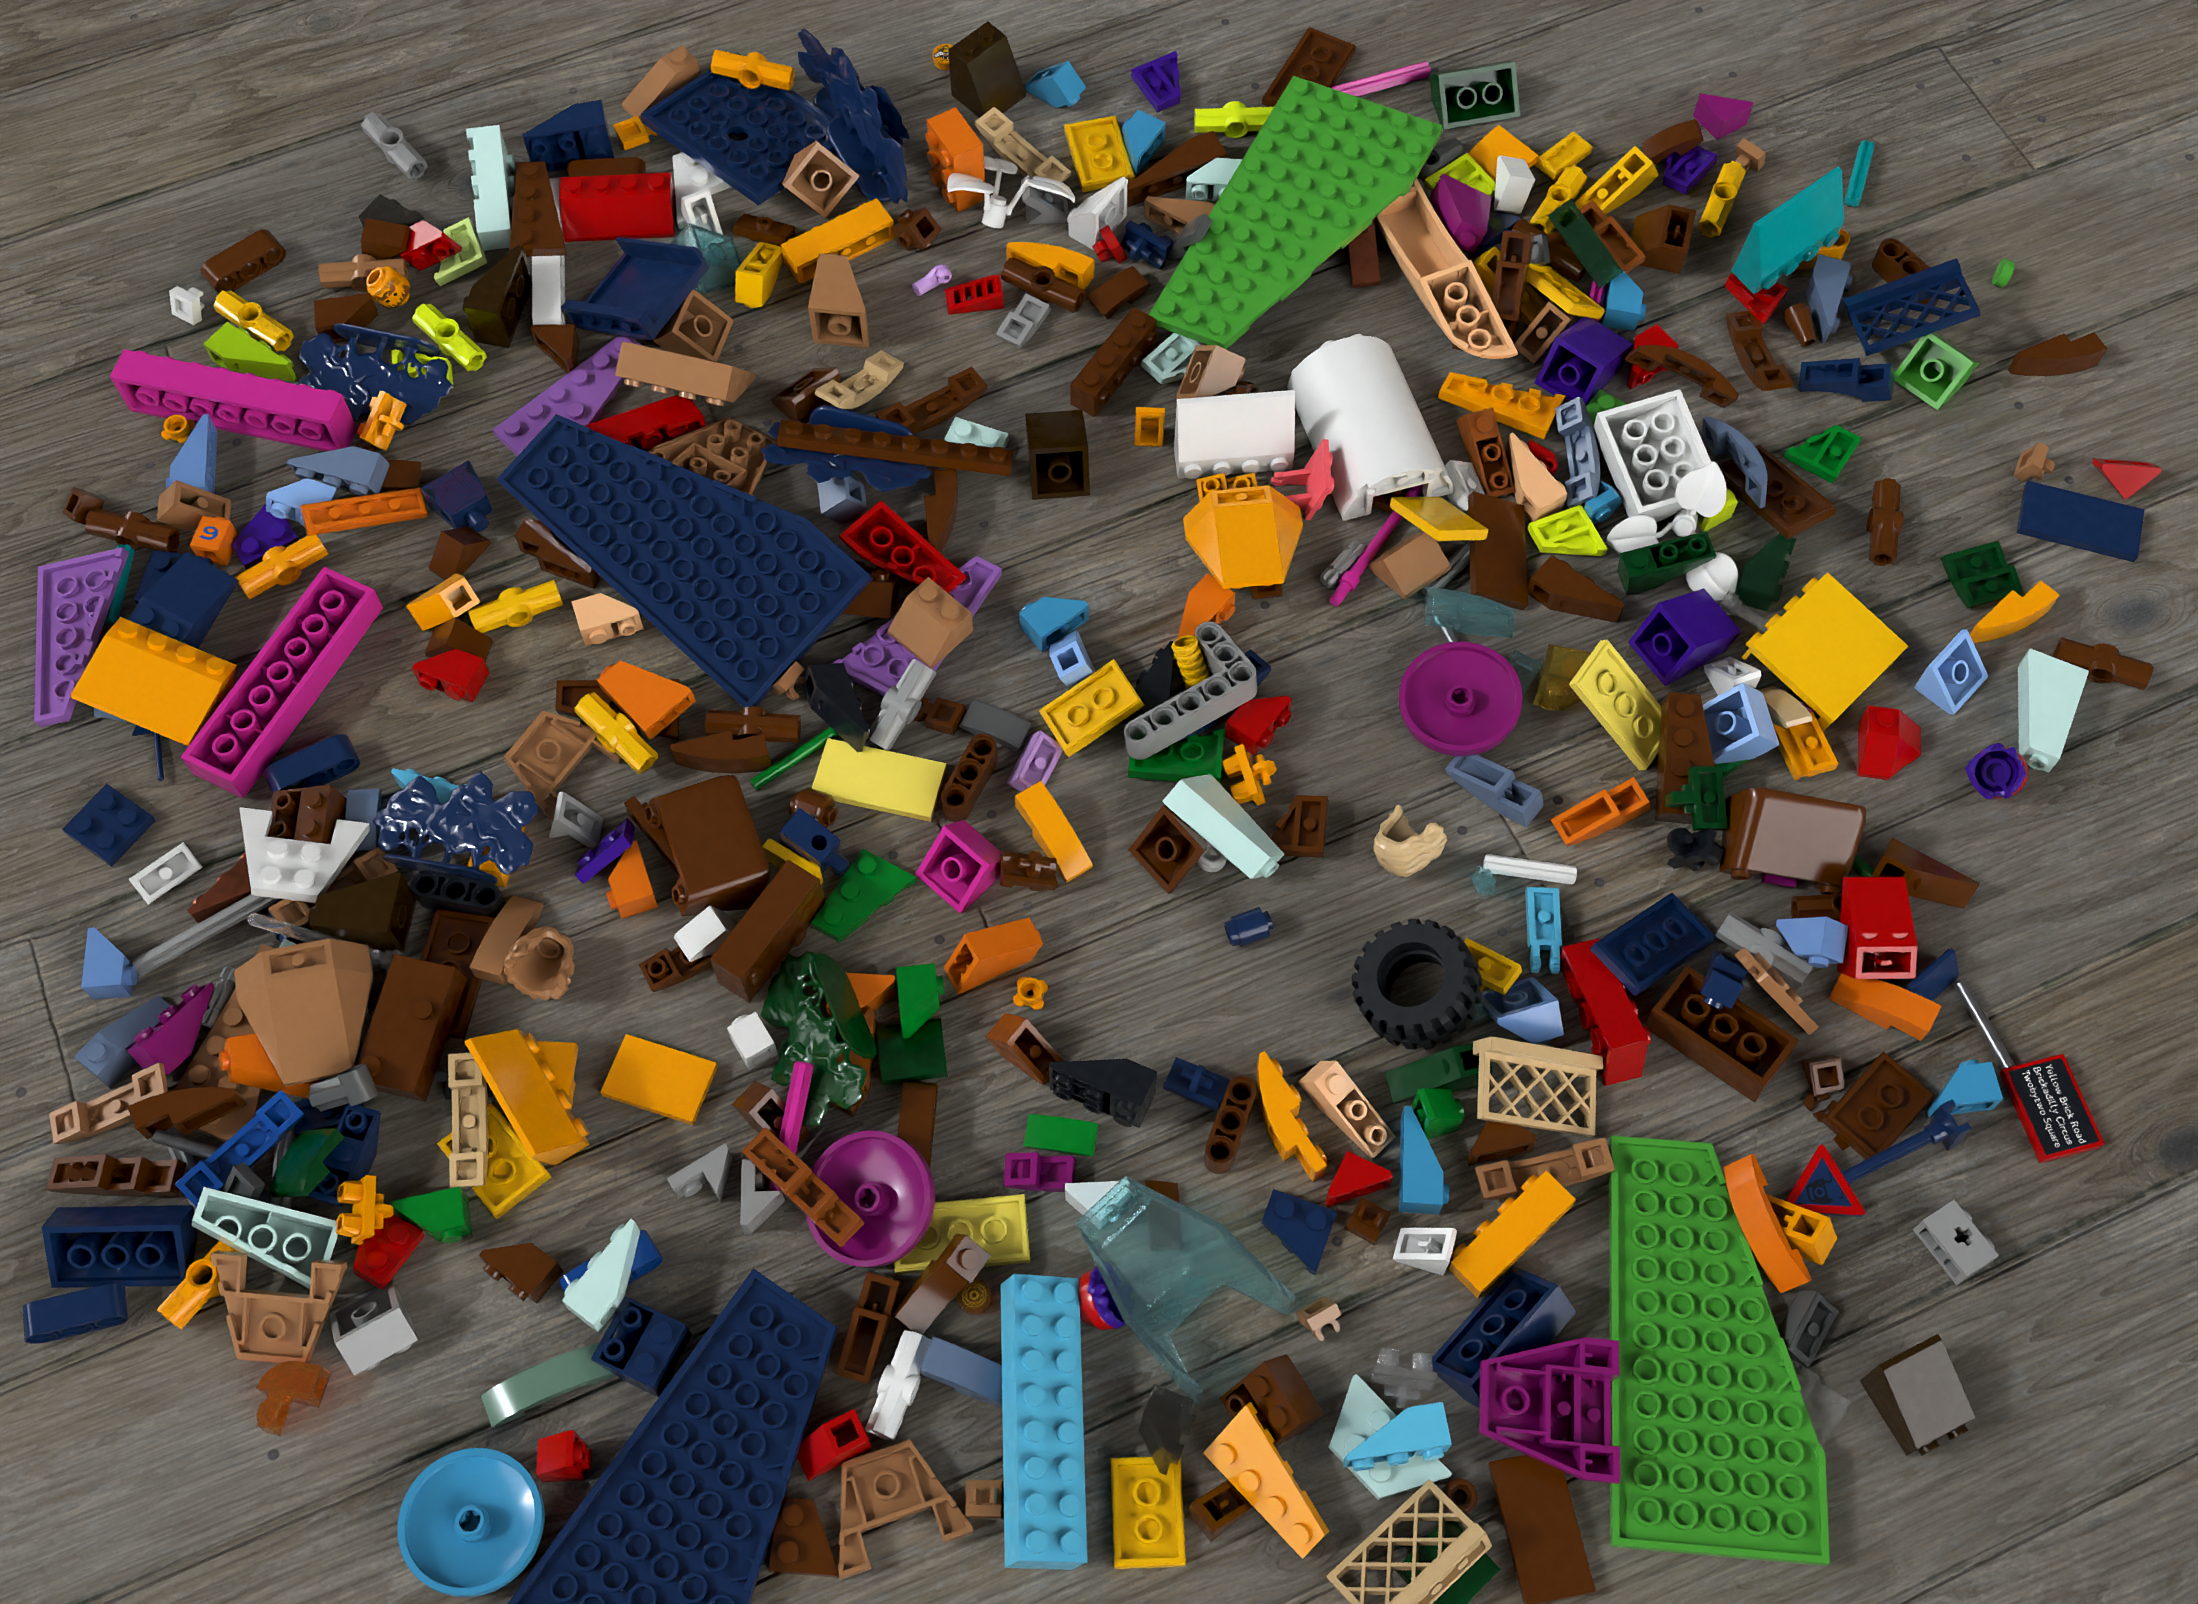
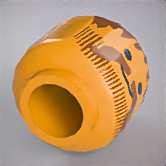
M389 266L378 267L372 270L367 277V292L385 308L392 309L402 306L408 301L410 283L406 277Z

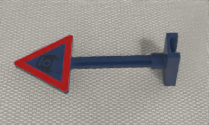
M1953 1099L1940 1105L1930 1120V1124L1924 1126L1923 1131L1845 1171L1839 1170L1826 1147L1821 1144L1818 1146L1786 1201L1822 1215L1863 1217L1865 1210L1850 1188L1851 1183L1930 1143L1935 1145L1942 1141L1948 1151L1960 1145L1971 1127L1968 1122L1958 1127L1950 1114L1956 1106Z

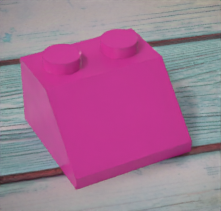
M965 820L943 826L915 875L956 911L963 913L999 876L1000 854L1002 852Z

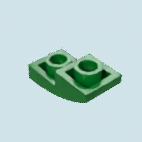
M1029 1114L1023 1146L1028 1149L1057 1151L1064 1155L1094 1157L1099 1124L1070 1118Z

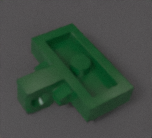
M1692 766L1688 768V784L1682 785V791H1671L1670 794H1665L1666 807H1683L1684 814H1691L1692 831H1702L1708 828L1714 831L1727 829L1722 766Z

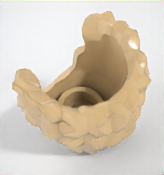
M1396 805L1394 812L1389 813L1388 819L1380 824V830L1374 839L1373 848L1377 861L1385 871L1398 877H1409L1422 870L1431 860L1441 855L1447 842V836L1443 832L1444 828L1437 823H1430L1418 835L1408 825V819L1403 815L1402 806Z

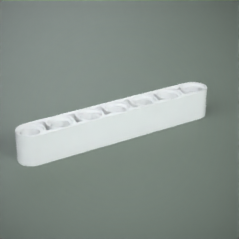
M560 177L549 178L563 234L559 200ZM532 256L533 325H566L565 313L561 309V306L565 303V256Z

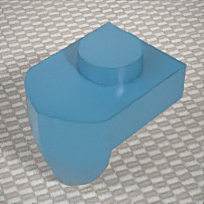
M1601 480L1597 493L1598 496L1587 501L1584 506V510L1592 523L1597 521L1601 523L1607 520L1623 502L1622 497L1617 491Z

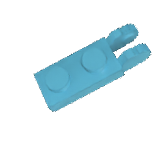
M1527 887L1525 891L1528 950H1530L1531 973H1538L1541 968L1540 950H1550V973L1558 974L1560 971V949L1562 947L1559 888Z

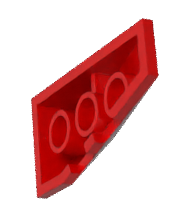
M879 501L839 535V539L860 558L918 585L929 577L950 594L967 578L883 501Z

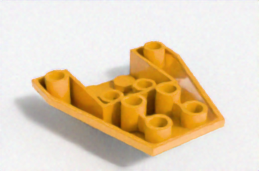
M1270 485L1210 491L1183 517L1186 541L1223 589H1241L1243 587L1271 586L1284 583L1303 530L1300 507Z

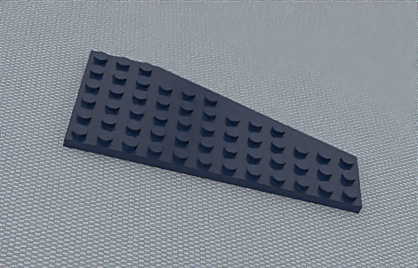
M557 414L496 479L744 708L756 707L773 689L775 682L783 676L795 661H799L873 580L863 568L807 518L795 515L716 480L713 481L677 466L668 460L637 447L612 439Z
M753 1268L508 1604H750L838 1331L837 1326Z

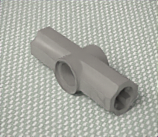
M372 111L367 114L361 123V127L384 152L387 161L395 164L408 179L414 178L416 180L423 176L427 163L405 140L402 131L399 128L393 127L381 113H374Z
M913 658L898 684L892 686L883 697L881 702L882 710L870 728L868 739L885 750L890 751L904 726L911 723L917 716L921 708V698L937 673Z
M1732 912L1728 914L1715 935L1738 951L1745 947L1753 956L1759 952L1782 978L1797 987L1802 985L1813 966L1808 965V960L1796 956L1792 949L1785 945V940L1780 934L1767 928L1758 929Z

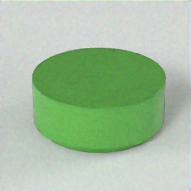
M2006 258L2000 261L1993 275L1992 285L2003 288L2008 284L2015 268L2014 261Z

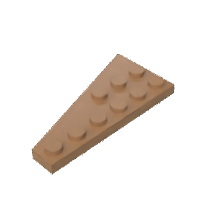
M262 944L256 955L261 951L275 948ZM236 988L175 1090L196 1087L235 1088L245 1099L246 1106L196 1129V1131L223 1142L228 1141L256 1116L255 1112L259 1108L261 1094L265 1092V1089L230 1082L227 1070L222 1071L220 1067L219 1051H224L226 1038L255 1034L238 1003Z

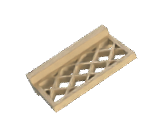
M1492 1036L1473 1041V1055L1479 1056L1477 1119L1586 1137L1595 1136L1596 1071L1603 1069V1056ZM1490 1061L1497 1062L1505 1073L1497 1082L1490 1074ZM1520 1067H1525L1533 1078L1525 1087L1515 1074ZM1548 1072H1553L1560 1082L1553 1091L1543 1079ZM1577 1076L1585 1078V1092L1581 1096L1571 1084ZM1508 1079L1519 1092L1511 1100L1508 1099L1500 1088ZM1536 1084L1546 1096L1539 1105L1529 1093ZM1564 1089L1574 1101L1567 1109L1564 1108L1556 1097ZM1493 1093L1504 1106L1498 1113L1489 1112V1097ZM1522 1098L1532 1110L1526 1118H1523L1514 1107ZM1549 1103L1553 1105L1560 1115L1554 1122H1550L1542 1111ZM1577 1108L1584 1115V1127H1578L1570 1116Z
M1429 1479L1326 1577L1350 1604H1366L1367 1595H1385V1604H1432L1492 1547L1487 1533L1461 1511ZM1432 1493L1439 1500V1513H1420V1503ZM1445 1507H1446L1451 1513H1445ZM1401 1521H1414L1413 1538H1394L1395 1526ZM1420 1521H1439L1438 1538H1419ZM1445 1521H1460L1467 1528L1458 1538H1444ZM1375 1545H1388L1387 1562H1368L1369 1551ZM1394 1545L1413 1546L1412 1563H1394ZM1419 1546H1438V1557L1431 1563H1418ZM1349 1570H1362L1361 1587H1345L1339 1579ZM1368 1570H1387L1386 1588L1367 1587ZM1393 1570H1412L1411 1582L1405 1588H1392ZM1353 1595H1360V1602Z

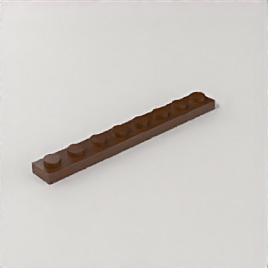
M781 420L777 435V446L1005 476H1010L1013 450L1002 447H985L973 443L947 442L943 439L931 440L912 435L900 436L886 432L861 431L856 428H838L826 424H807L796 420Z

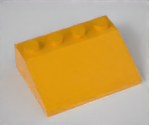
M120 617L103 637L73 689L71 698L189 746L233 688L237 665Z
M519 1029L473 1037L464 1041L531 1159L556 1166L590 1145L585 1137L589 1134L586 1125L580 1117L574 1118L569 1109L573 1106L570 1097L564 1089L558 1090L553 1079L557 1078L556 1073L548 1061L542 1062L537 1051L541 1050L531 1033L526 1034Z

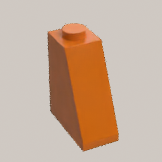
M621 660L615 665L607 666L601 672L600 678L597 679L602 691L649 741L696 702L693 692L689 687Z
M1029 917L966 933L945 964L944 970L956 993L960 994L1032 961L1044 943L1041 940L1039 931L1034 927Z
M256 1033L226 1038L224 1051H219L221 1070H227L229 1081L232 1083L275 1092L282 1090L285 1094L308 1098L310 1085L321 1081L316 1080L285 1087Z

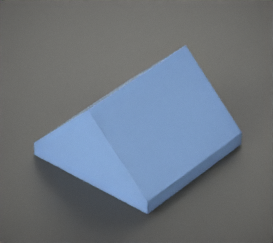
M1962 629L1929 664L1914 689L1952 715L1961 708L1989 677L1967 629Z

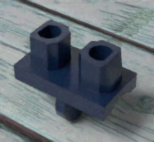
M1132 220L1127 222L1121 247L1130 251V259L1135 262L1143 259L1160 270L1165 267L1168 254L1173 246V239L1166 235L1161 237L1152 233L1151 226L1144 222L1139 225Z
M1176 1057L1163 1084V1089L1218 1111L1230 1079L1206 1070L1205 1066L1200 1064L1197 1066Z

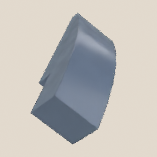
M1477 754L1455 756L1445 768L1446 774L1477 799L1524 827L1530 824L1544 806L1540 790L1516 780L1514 771Z
M932 1337L920 1367L921 1375L954 1387V1391L1002 1408V1366L964 1348Z

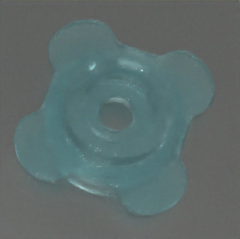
M1480 865L1476 866L1477 871L1471 873L1470 876L1478 894L1481 897L1486 894L1496 895L1494 887L1497 886V882L1491 870H1485Z

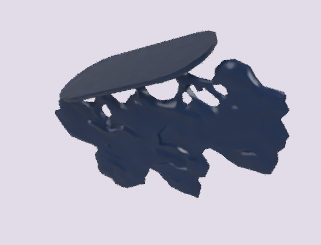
M803 28L801 29L802 32H798V36L807 53L798 52L799 64L812 82L824 85V88L820 89L815 95L813 104L832 118L844 116L843 112L836 109L832 103L828 82L831 73L841 78L839 57H844L846 54L843 49L836 47L831 48V55H829L819 40ZM859 81L860 89L864 91L865 88ZM874 85L869 86L877 92V106L882 118L880 129L883 138H893L902 146L903 138L910 139L908 130L902 124L900 113L893 105L884 88Z
M846 55L844 57L840 56L839 71L841 78L831 73L828 86L831 90L833 105L836 109L842 111L844 116H838L829 122L826 131L828 139L839 158L860 175L854 183L864 197L871 201L877 198L880 203L891 200L893 203L898 204L900 199L907 202V172L904 165L903 148L893 138H883L880 129L882 118L877 106V92L866 86L864 91H861L857 72L851 60Z
M336 323L333 329L338 335L349 340L348 343L338 346L328 334L322 332L314 336L312 340L303 341L298 357L310 372L302 376L296 385L306 384L312 388L325 391L334 390L342 394L354 421L358 420L359 415L370 413L369 404L372 397H378L379 392L384 391L407 404L400 420L404 424L409 425L418 420L422 414L430 413L433 409L437 408L440 397L447 396L450 389L453 388V384L447 379L449 367L445 360L433 359L423 365L415 357V353L425 354L427 357H438L441 353L440 350L424 340L411 336ZM356 343L376 347L377 349L373 353L359 355L357 354ZM384 349H397L405 353L404 359L397 364H386L381 358ZM347 350L345 357L340 358V353ZM410 362V367L414 368L416 366V378H411L408 374L407 368ZM404 364V369L397 371V368ZM422 367L427 369L425 375H422Z
M823 405L815 408L811 412L809 424L815 425L826 424L838 428H856L861 431L914 436L907 427L901 424L834 406ZM774 422L768 431L775 439H777L781 422ZM771 444L761 449V452L765 455V460L771 463L787 466L806 463L808 465L806 473L817 483L829 481L833 477L838 479L846 478L853 471H861L869 484L882 492L895 490L898 487L915 485L918 479H927L933 474L926 468V465L895 461L888 462V460L779 447L777 444Z
M480 770L470 778L467 785H460L451 792L448 802L440 803L434 786L422 776H418L410 781L404 789L398 790L390 796L387 807L377 812L376 818L373 819V823L379 829L377 844L383 851L394 850L401 844H404L410 850L411 857L396 854H386L383 856V860L396 866L418 872L431 870L496 884L498 882L497 878L490 873L479 870V867L484 862L490 860L495 862L501 873L509 875L516 871L520 865L526 866L529 864L534 844L522 832L521 828L528 825L539 811L538 806L534 802L535 797L530 791H510L506 796L494 801L491 797L493 783ZM411 828H415L419 834L418 845H415L416 840H410L409 830ZM401 832H404L405 840L399 839ZM429 835L428 841L423 843V837ZM432 842L442 843L446 849L443 861L421 859L422 849ZM489 846L488 854L482 856L484 848ZM466 851L471 852L472 867L450 864L451 857L454 854Z

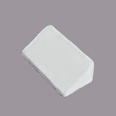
M1450 460L1445 465V468L1453 484V493L1447 496L1453 506L1468 515V496L1473 491L1485 494L1471 462Z
M183 842L129 878V881L146 903L150 904L203 867Z

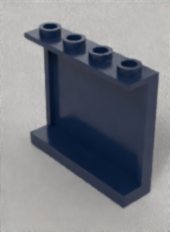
M618 237L616 241L624 254L585 302L567 299L561 306V309L571 323L575 325V328L654 340L710 268L703 259V254L696 247Z

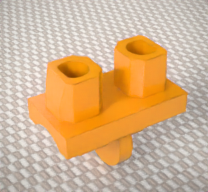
M380 391L378 397H372L369 404L371 413L367 422L365 421L359 426L357 431L358 435H360L359 438L380 450L387 451L395 431L403 430L404 424L400 422V419L407 404L392 397L387 392Z
M1243 744L1235 746L1236 754L1222 761L1229 779L1243 774L1245 780L1230 786L1234 800L1238 804L1253 800L1257 806L1266 803L1259 779L1262 780L1263 785L1272 783L1270 776L1277 770L1275 762L1265 761L1264 756L1259 754L1254 757L1256 764H1254L1251 754L1246 752Z
M366 1175L359 1181H344L337 1188L338 1203L353 1204L352 1213H341L338 1215L336 1234L351 1237V1244H363L364 1239L374 1236V1229L383 1228V1220L394 1215L393 1206L384 1204V1194H376V1176Z

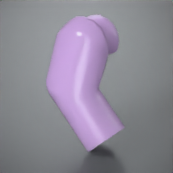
M936 265L925 277L912 284V289L917 296H921L941 283L949 282L952 273L946 265Z

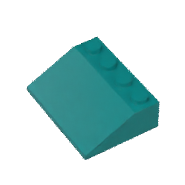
M1837 166L1753 224L1731 271L1753 294L1763 288L1765 290L1771 288L1783 274L1788 276L1798 267L1800 262L1803 260L1810 261L1817 255L1820 248L1823 246L1828 248L1839 239L1840 235L1838 233L1844 223L1842 169Z

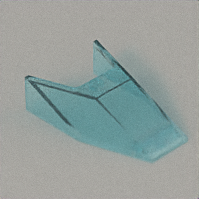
M1126 1176L1076 1222L1123 1321L1195 1407L1201 1403L1203 1389L1188 1375L1172 1342L1171 1335L1216 1289L1222 1286L1229 1287L1286 1316L1293 1310L1296 1296L1222 1224Z

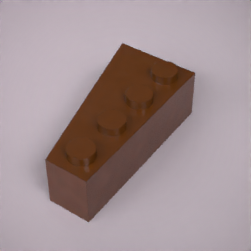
M1669 692L1662 701L1655 821L1692 824L1691 814H1684L1683 807H1666L1665 794H1670L1671 791H1682V785L1688 784V768L1692 766L1715 765L1701 695Z

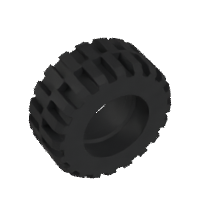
M1409 919L1407 925H1402L1400 921L1391 924L1392 929L1384 932L1381 929L1374 934L1377 939L1373 943L1367 941L1362 948L1365 954L1363 957L1358 956L1356 958L1354 967L1358 973L1352 974L1351 981L1355 988L1353 991L1354 1000L1374 1031L1380 1037H1385L1389 1043L1395 1046H1399L1402 1043L1406 1049L1416 1050L1418 1044H1421L1424 1049L1434 1048V1042L1440 1040L1443 1044H1446L1452 1040L1450 1035L1456 1031L1461 1034L1467 1028L1464 1022L1467 1019L1473 1020L1478 1012L1474 1003H1481L1483 994L1479 988L1483 983L1478 965L1460 936L1457 937L1454 931L1446 925L1440 927L1438 922L1426 920L1424 925L1419 919ZM1430 962L1444 968L1443 983L1438 992L1427 1002L1411 1007L1399 1006L1391 1002L1390 993L1392 985L1397 976L1407 967L1417 963Z

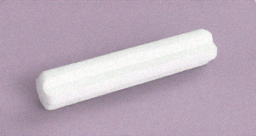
M1491 854L1485 855L1483 861V871L1486 873L1565 884H1574L1577 878V867L1571 865Z

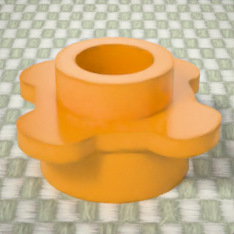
M172 415L165 420V430L162 431L161 436L166 441L172 439L180 444H184L196 424L192 419L186 420L182 415Z
M1033 977L1019 978L1017 980V994L1013 996V1003L1017 1007L1025 1005L1032 1007L1033 1010L1042 1009L1044 1007L1043 996L1048 990L1047 983ZM1032 991L1034 994L1029 996L1027 993Z

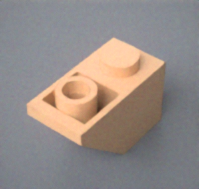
M602 593L571 601L585 646L601 644L608 639L619 636H629L636 631L644 629L636 608Z

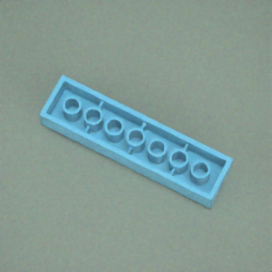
M1013 1274L1001 1284L1005 1568L1073 1570L1087 1563L1079 1278Z

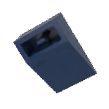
M602 100L573 104L523 134L530 162H545L548 173L566 170L567 165L575 160L614 158L611 136Z

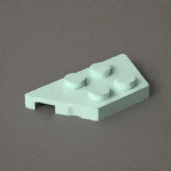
M1357 1374L1351 1380L1329 1445V1449L1342 1462L1348 1453L1397 1416ZM1423 1456L1410 1457L1408 1463L1397 1466H1389L1388 1461L1374 1463V1468L1365 1471H1354L1353 1466L1347 1467L1377 1500L1394 1496L1400 1492L1419 1489L1429 1479L1433 1483L1446 1481L1452 1475L1439 1459L1426 1461L1423 1460Z

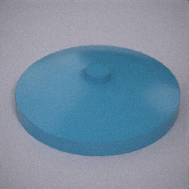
M469 1448L458 1450L439 1458L424 1469L407 1491L399 1511L397 1525L398 1543L405 1563L421 1582L433 1590L449 1596L476 1597L504 1587L526 1568L540 1544L545 1522L544 1503L541 1492L531 1474L518 1461L502 1452L487 1448Z

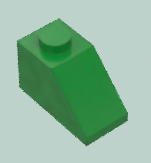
M935 963L896 967L903 1038H910L940 1009L939 995H945L943 975L936 976Z
M1422 1088L1417 1090L1412 1109L1428 1140L1459 1130L1462 1118H1464V1109L1458 1098L1454 1099L1450 1089Z
M460 1186L392 1201L393 1208L402 1218L423 1230V1232L437 1241L455 1243L461 1241L463 1236L472 1235L468 1196Z

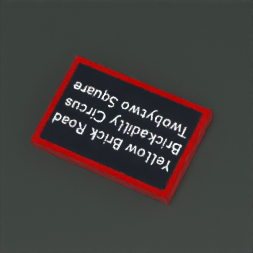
M2064 1054L2001 1070L1999 1074L2040 1164L2095 1150L2105 1145Z

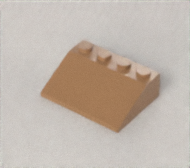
M624 341L621 343L615 376L625 378L624 384L641 388L642 382L652 384L651 390L668 394L669 389L679 391V397L696 400L697 395L707 397L706 403L723 406L724 401L734 403L756 378V374L731 365Z

